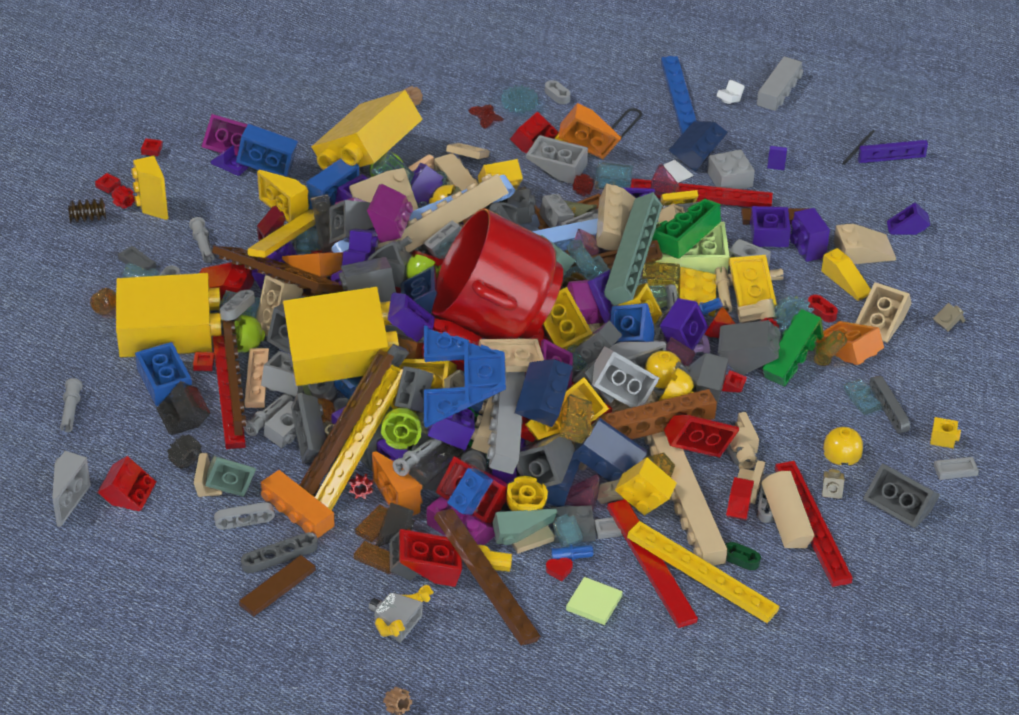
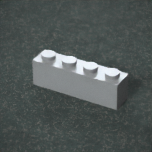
M783 57L758 91L757 105L774 111L777 110L779 105L782 106L785 97L789 96L791 88L796 86L798 78L801 79L803 75L802 62Z

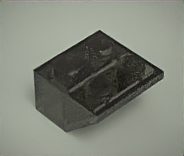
M182 381L173 388L156 408L170 435L198 428L211 414L198 388Z

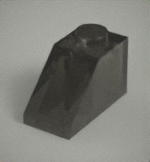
M391 502L385 512L375 546L381 547L390 543V539L400 529L411 531L415 522L412 519L414 511Z

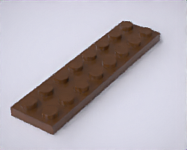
M213 245L212 253L219 255L220 259H231L233 264H244V268L251 270L258 269V273L271 274V278H283L285 283L298 284L297 287L302 289L310 288L312 293L322 294V291L326 294L344 292L341 283L268 257L249 256L248 250L241 247Z

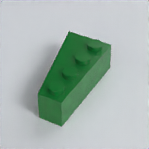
M703 199L687 208V212L674 215V219L671 221L665 220L661 222L660 227L654 231L652 241H658L662 253L680 259L721 222L720 204Z
M803 309L793 316L789 329H785L782 334V340L779 343L778 359L762 367L766 379L783 387L787 385L797 372L798 363L803 364L806 360L808 350L813 351L816 347V340H821L824 337L821 317Z

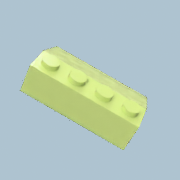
M657 222L656 228L660 227L661 222ZM720 222L680 259L662 253L663 257L661 260L653 261L654 273L679 274L680 267L715 274L716 268L720 267V272H722L721 267H725L728 274L730 256L725 222Z

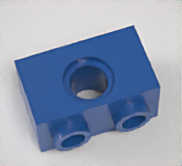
M468 468L447 503L462 514L472 515L493 482V479L479 469Z

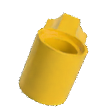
M478 545L495 570L510 572L512 554L490 551L487 546Z

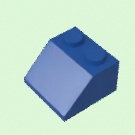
M647 303L612 306L611 323L622 334L614 344L620 342H654L655 328Z

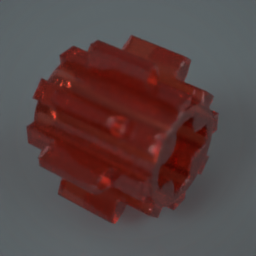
M583 173L576 175L573 190L579 195H590L593 190L594 179Z

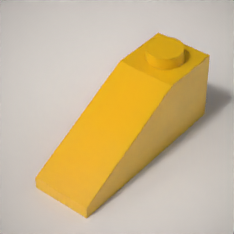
M838 248L824 254L821 271L857 301L869 295L870 287L846 254Z

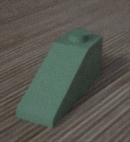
M557 509L496 512L493 520L496 544L511 545L553 523Z

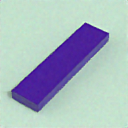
M927 140L860 146L858 162L869 163L926 157L928 142Z

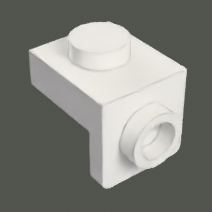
M729 80L726 89L718 90L717 97L727 104L739 102L745 86L736 81Z

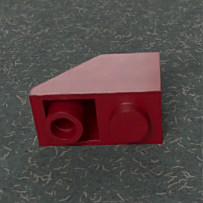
M276 205L272 206L257 225L259 241L284 226L286 221L283 211L280 212Z

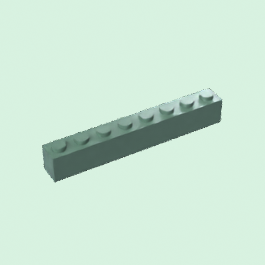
M654 192L634 200L604 291L606 298L610 300L613 306L631 301L634 298L663 206Z

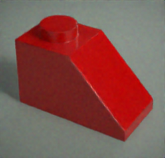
M734 477L726 513L728 518L747 521L754 486L753 480Z

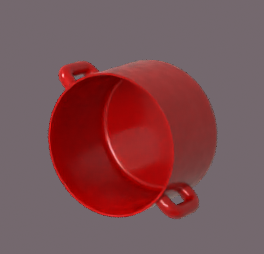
M486 208L478 210L462 227L442 263L436 279L437 294L432 313L484 339L531 338L541 328L550 314L563 280V266L556 261V251L553 244L548 239Z

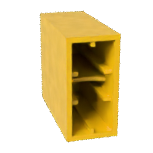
M406 90L359 104L311 147L317 156L318 165L323 170L339 159H342L350 166L358 164L359 167H363L378 161L423 119Z
M208 273L117 278L116 333L119 357H136L135 352L170 342L173 343L178 354L212 352V336H222L220 313H211V311L220 310L221 302L220 289L209 288Z
M377 287L283 301L296 386L364 376L379 349L388 352L393 344L399 346L397 332H386L385 325H392L388 320L390 301L380 302Z

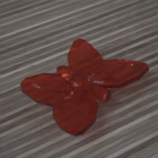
M490 104L483 107L475 106L468 110L470 114L481 119L480 125L483 129L489 127L493 121L504 120V118L495 114L496 112L493 111L494 108Z

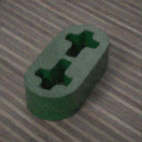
M736 542L725 544L727 548V562L750 571L759 568L761 561L759 552Z

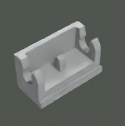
M451 221L423 244L431 256L441 259L439 254L452 245L462 228L454 221Z

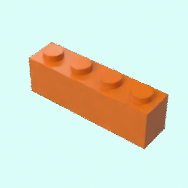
M280 470L261 481L262 498L274 505L279 512L288 516L291 522L298 524L305 533H314L319 538L335 527L334 512Z

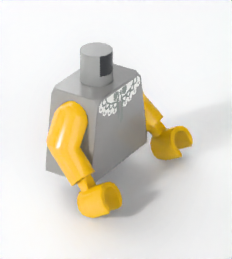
M424 585L417 593L412 595L389 593L384 601L373 598L369 603V609L374 611L375 626L382 637L391 636L401 643L422 618V602H429V595L434 593L431 587Z

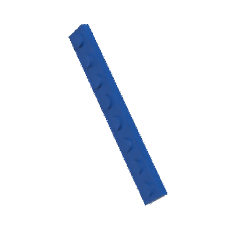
M678 56L661 57L662 68L682 135L696 121V117Z

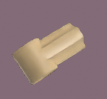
M765 299L756 304L737 308L740 323L761 321L764 318H773V320L777 318L773 299Z

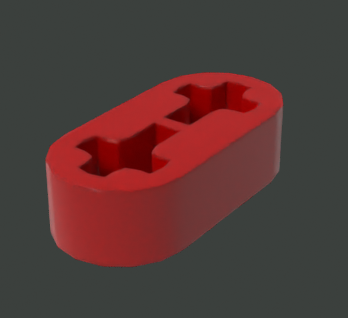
M811 295L808 298L807 308L816 316L821 317L825 322H834L837 319V307L824 297Z

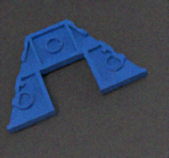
M424 326L425 362L464 360L465 387L424 390L425 427L433 425L506 390L505 352L490 349L482 344L478 346L469 343L467 339L450 336L446 332L440 333L428 329V326Z

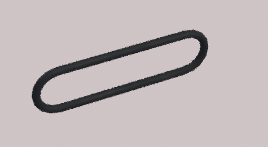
M630 108L626 110L625 113L611 127L612 129H614V127L623 119V117L629 111L639 112V116L620 136L621 139L642 116V112L639 109Z
M872 130L844 160L843 165L859 150V147L870 138L875 130Z

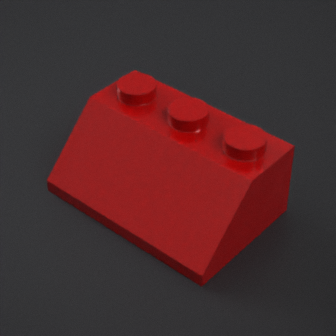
M675 415L664 428L670 446L719 458L740 430L736 426L690 415Z

